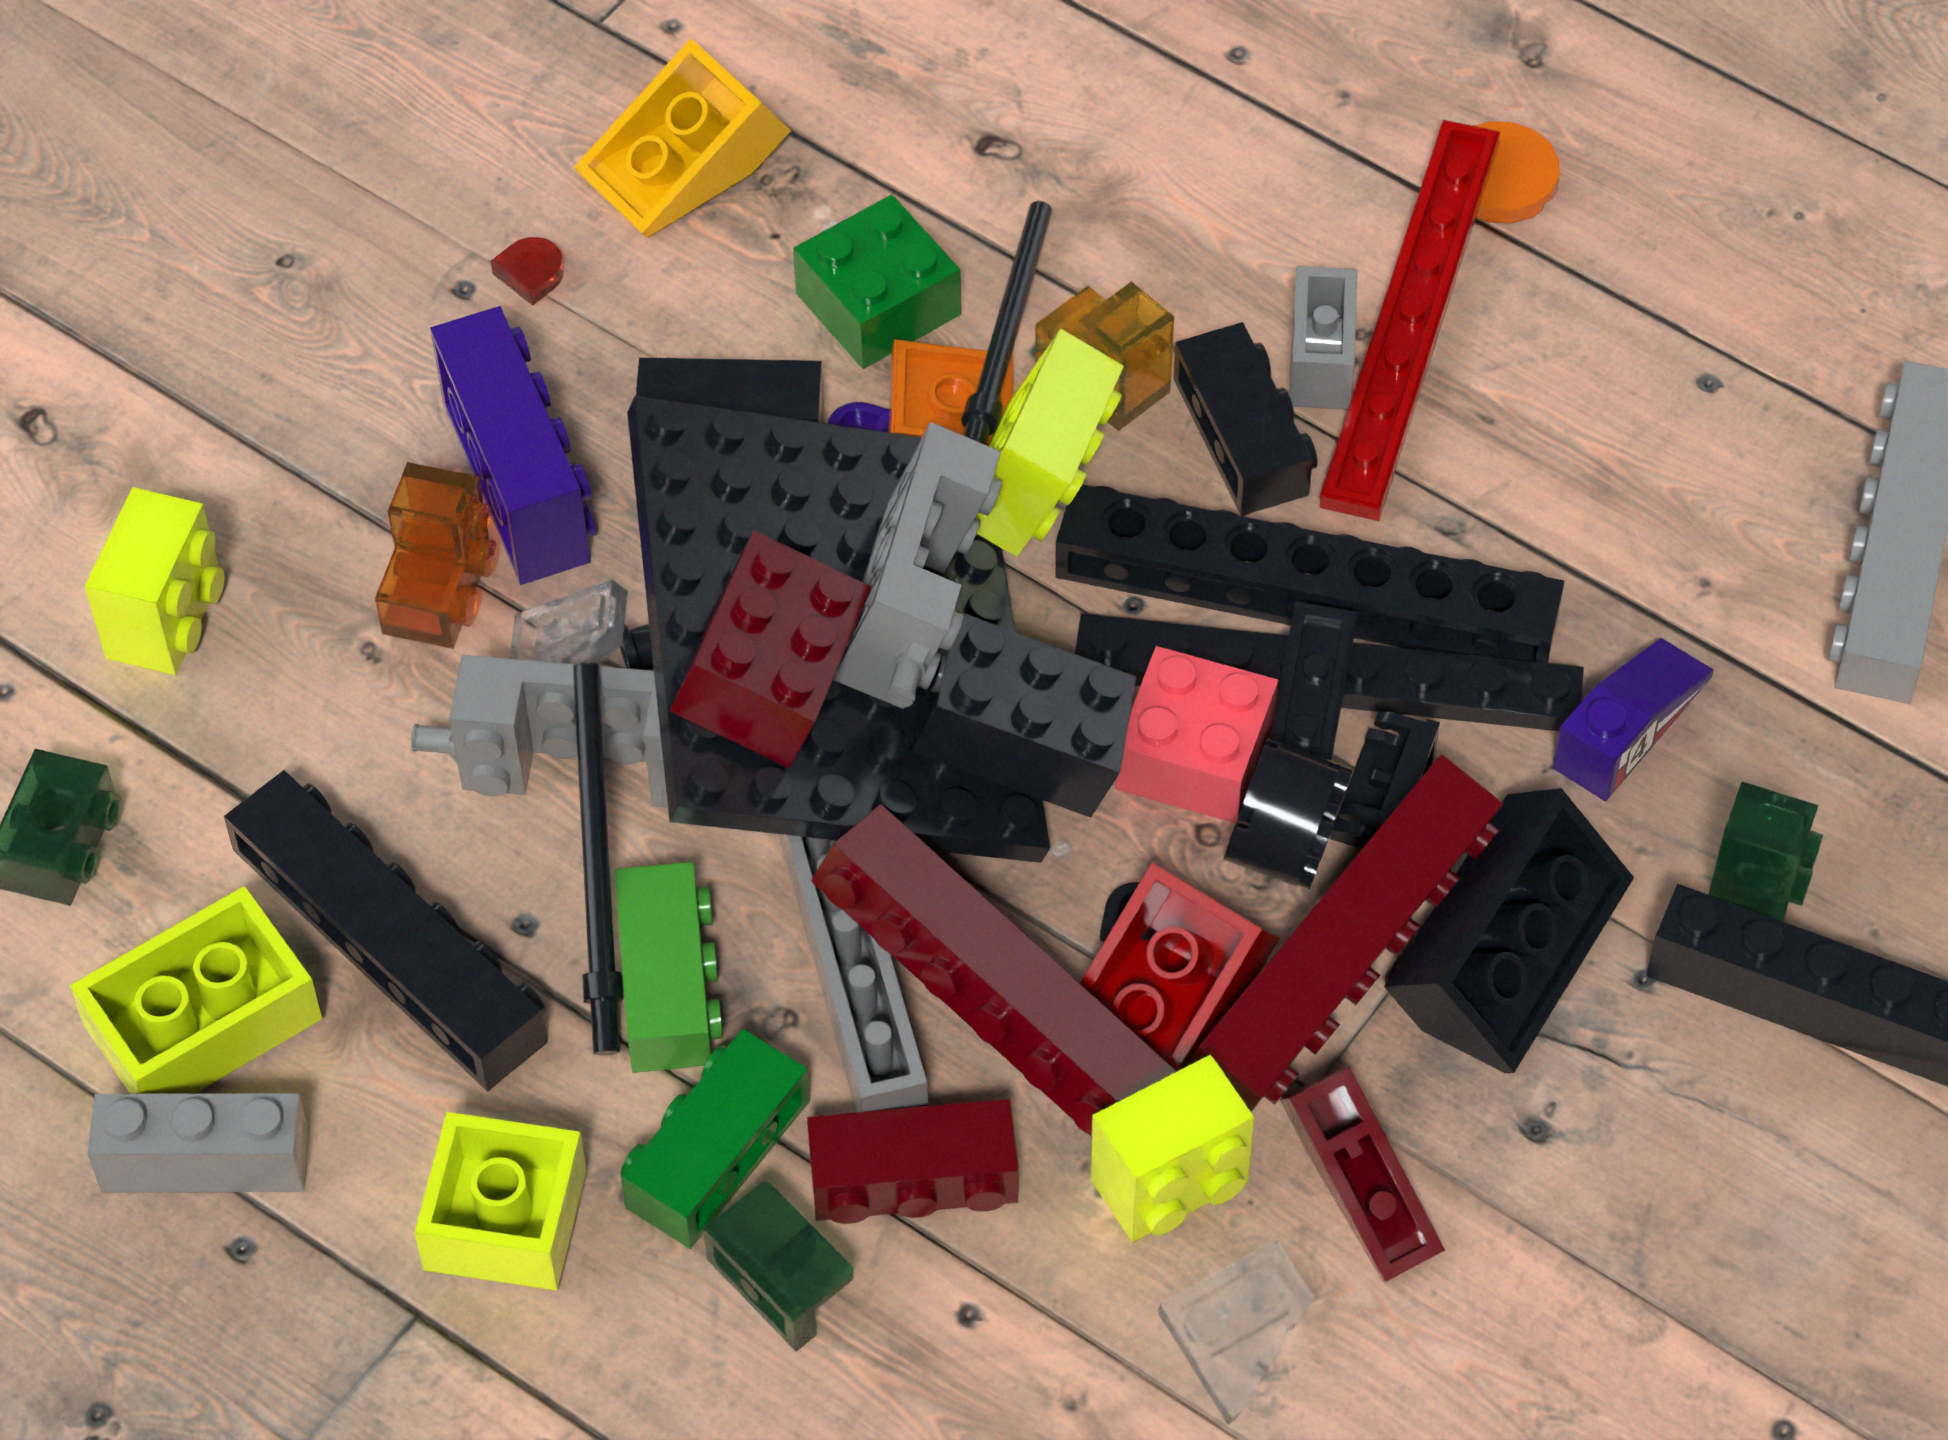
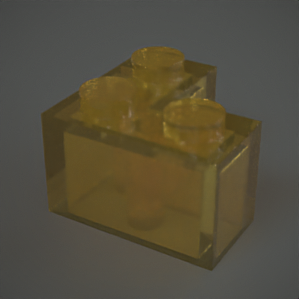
M1132 281L1107 300L1090 286H1086L1035 324V362L1038 361L1061 328L1124 366L1114 387V390L1121 393L1122 397L1107 421L1117 431H1120L1171 392L1174 316Z

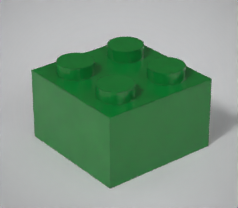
M893 194L793 247L796 294L862 369L890 355L894 339L913 342L961 315L960 268Z

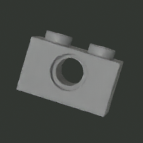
M1297 266L1290 373V399L1293 407L1349 409L1355 364L1357 269Z

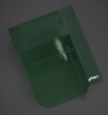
M769 1182L760 1183L703 1228L707 1261L796 1352L817 1336L815 1310L854 1279V1269L850 1263Z

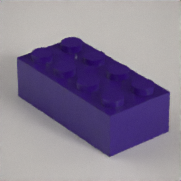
M501 306L430 327L444 407L519 584L524 585L591 563L587 538L595 536L596 530L591 512L585 501L591 499L588 480L581 464L570 465L566 457V453L571 452V448L561 418L550 419L545 409L550 407L551 403L540 371L530 373L527 368L526 362L531 361V357L521 327L517 326L510 329Z

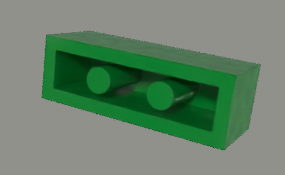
M743 1028L728 1047L721 1045L712 1052L703 1067L702 1078L688 1095L680 1094L670 1103L663 1115L661 1128L647 1145L639 1143L631 1150L620 1171L625 1208L689 1249L695 1245L810 1102L808 1068Z

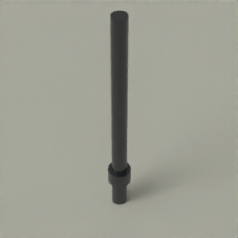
M1034 201L1029 206L975 394L968 397L961 419L962 425L965 428L963 436L984 445L987 443L988 436L996 431L1002 412L999 397L1052 214L1051 206L1043 201Z
M581 663L573 666L589 968V973L582 975L584 1003L591 1006L593 1054L614 1055L620 1053L617 1002L623 1001L622 973L615 971L600 674L598 664Z

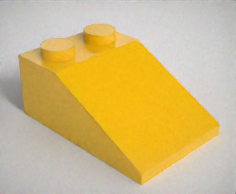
M690 38L573 168L648 238L751 175L791 130L712 56Z

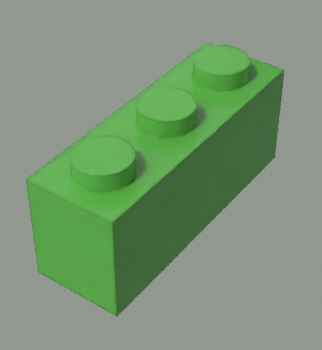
M693 862L615 869L627 1037L632 1073L704 1066L711 1055L710 1040L723 1039L719 999L706 1000L705 982L718 981L714 942L701 943L700 926L713 925L709 886L696 887Z

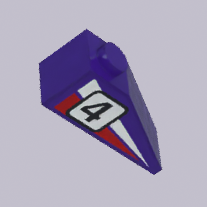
M1663 638L1658 639L1599 682L1561 725L1553 769L1606 802L1712 678L1714 670Z

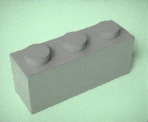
M299 1093L95 1094L88 1157L101 1193L304 1192L309 1129Z

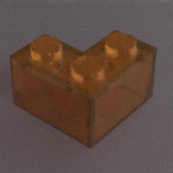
M407 462L387 511L395 549L375 596L381 632L384 635L454 649L462 626L470 627L474 620L478 604L476 589L481 576L489 577L495 564L497 544L496 541L489 539L488 533L491 507L483 502L479 476Z

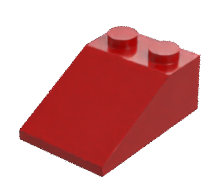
M1151 863L1080 981V984L1173 1069L1179 1071L1191 1065L1188 1062L1198 1046L1257 977L1280 938L1172 872ZM1149 927L1157 931L1150 941L1141 939Z

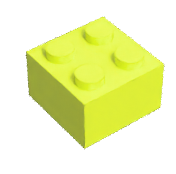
M132 487L84 586L105 659L176 676L185 654H192L197 648L202 630L201 620L208 605L216 604L219 600L225 580L224 570L219 567L215 553V533L209 529L203 503Z
M1211 1054L1092 1116L1091 1182L1132 1243L1151 1233L1155 1236L1166 1234L1179 1226L1187 1214L1208 1203L1212 1205L1223 1204L1234 1198L1244 1188L1245 1184L1249 1181L1254 1116Z
M446 1112L414 1232L423 1270L557 1291L587 1172L581 1132Z

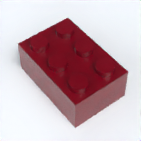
M753 530L727 581L670 708V712L790 768L816 721L871 586Z

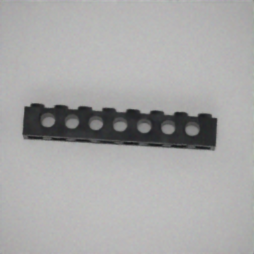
M1082 485L1072 502L1066 506L1056 539L1055 578L1286 625H1291L1295 601L1358 612L1355 639L1400 648L1541 663L1549 662L1565 580L1546 577L1534 571L1519 572L1485 565L1473 559L1459 560L1424 553L1413 547H1394L1364 541L1347 534L1333 535L1303 529L1287 522L1273 523L1243 517L1227 510L1213 511L1178 504L1167 498L1152 499L1122 493L1106 486L1092 487Z

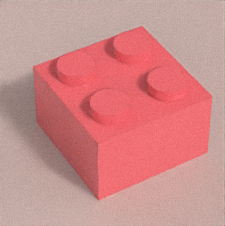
M1156 646L1130 712L1121 770L1115 781V789L1237 824L1242 804L1267 738L1271 734L1277 703L1278 679Z

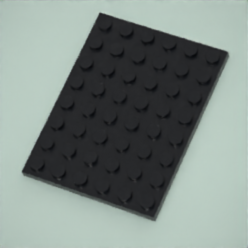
M634 396L627 411L669 822L839 840L870 812L882 804L932 851L1041 863L1050 850L1043 800L910 752L923 688L917 686L913 704L902 709L832 680L816 721L790 768L670 712V708L727 581L753 530L862 582L887 501L922 437ZM976 534L967 554L956 551L944 574L927 566L923 567V569L962 585L954 611H960L1015 632L1002 548Z

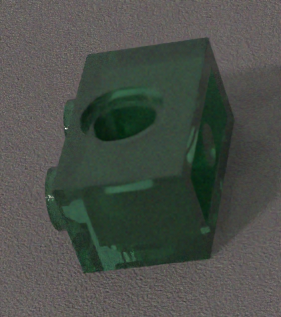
M34 749L0 823L1 890L71 906L80 884H87L93 876L97 862L96 848L104 830H112L119 816L121 798L119 793L115 792L107 765ZM66 826L61 830L51 831L57 827Z
M1741 781L1723 833L1708 895L1784 922L1790 903L1803 906L1813 875V868L1824 836L1822 833L1812 831L1819 805Z

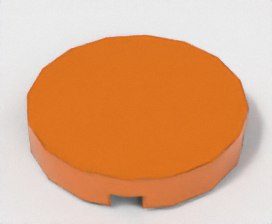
M1489 121L1474 125L1500 131L1499 147L1476 218L1491 223H1515L1533 218L1543 211L1544 204L1551 197L1553 199L1560 177L1559 157L1552 144L1534 129L1514 122Z

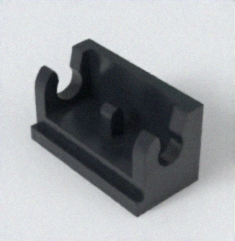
M1393 712L1377 713L1374 725L1384 730L1395 731L1399 735L1369 728L1337 818L1334 820L1330 834L1331 840L1361 849L1365 847L1432 766L1436 754L1440 722L1430 719L1424 722Z

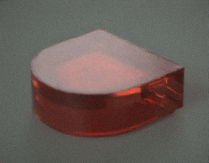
M540 237L520 239L490 261L492 274L532 306L553 291L562 281L564 274L562 255L559 248L553 242Z

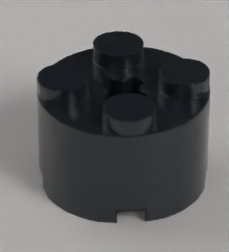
M1267 738L1223 860L1296 887L1299 885L1310 889L1353 770L1341 766L1340 763Z

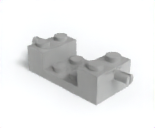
M932 422L929 423L887 501L862 581L871 586V589L833 678L834 681L902 709L913 704L917 686L925 690L929 687L941 658V654L937 650L939 647L947 651L951 649L960 630L964 615L954 611L962 585L923 569V567L927 566L944 574L956 551L967 554L980 524V520L975 518L978 512L987 516L990 514L1002 486V480L993 477L1001 451Z
M462 655L449 717L451 728L414 724L411 735L412 751L449 753L450 757L458 764L462 790L476 791L485 796H501L505 793L526 795L533 753H545L559 759H570L577 756L573 666L576 664ZM599 666L604 759H610L620 764L647 762L652 806L666 807L668 809L654 671Z

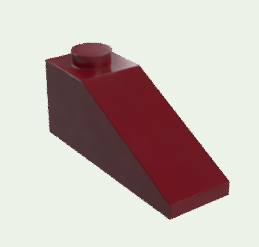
M1350 1067L1338 1068L1280 1099L1312 1163L1383 1282H1387L1445 1251Z

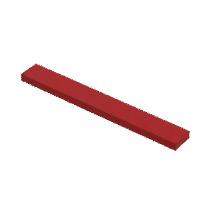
M1447 120L1442 121L1320 494V508L1380 521L1500 142V131Z

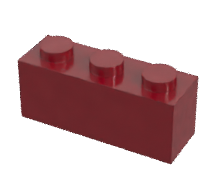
M1010 1099L807 1117L816 1221L832 1220L840 1224H853L861 1222L869 1216L900 1214L909 1218H920L931 1215L936 1210L967 1207L973 1211L986 1212L996 1210L1004 1204L1018 1203L1019 1170Z

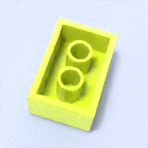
M1059 329L1009 400L997 429L988 444L989 447L1001 451L993 477L1002 480V486L990 514L987 516L978 512L975 518L980 520L976 534L1015 557H1018L1032 537L1040 542L1046 537L1060 511L1055 505L1060 501L1068 506L1085 480L1087 473L1078 467L1080 463L1085 466L1089 463L1102 442L1105 433L1096 429L1098 423L1102 426L1107 423L1122 397L1121 393L1114 390L1124 367L1122 364L1063 329Z
M245 886L70 985L83 1026L130 1094H195L322 1020L312 978Z

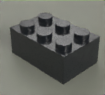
M956 611L964 615L963 621L951 649L947 651L939 647L937 650L941 654L940 662L929 687L926 690L923 689L910 752L1091 818L1120 774L1136 676Z

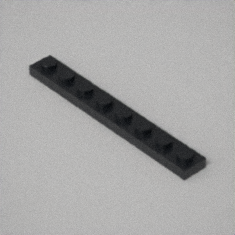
M1081 614L1075 654L1136 676L1135 686H1141L1155 647L1158 646L1278 679V697L1289 636ZM1353 643L1342 708L1373 712H1393L1401 715L1560 732L1561 725L1582 701L1584 667Z

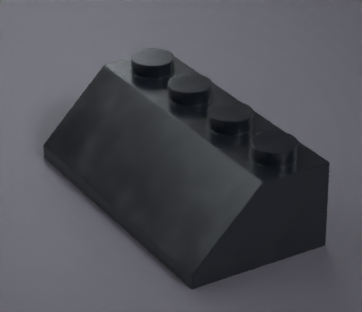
M1562 788L1512 793L1505 796L1502 801L1504 804L1490 821L1500 829L1476 860L1469 855L1466 857L1456 873L1460 879L1441 903L1432 910L1384 985V988L1422 1032L1503 1073H1515L1634 879V876Z

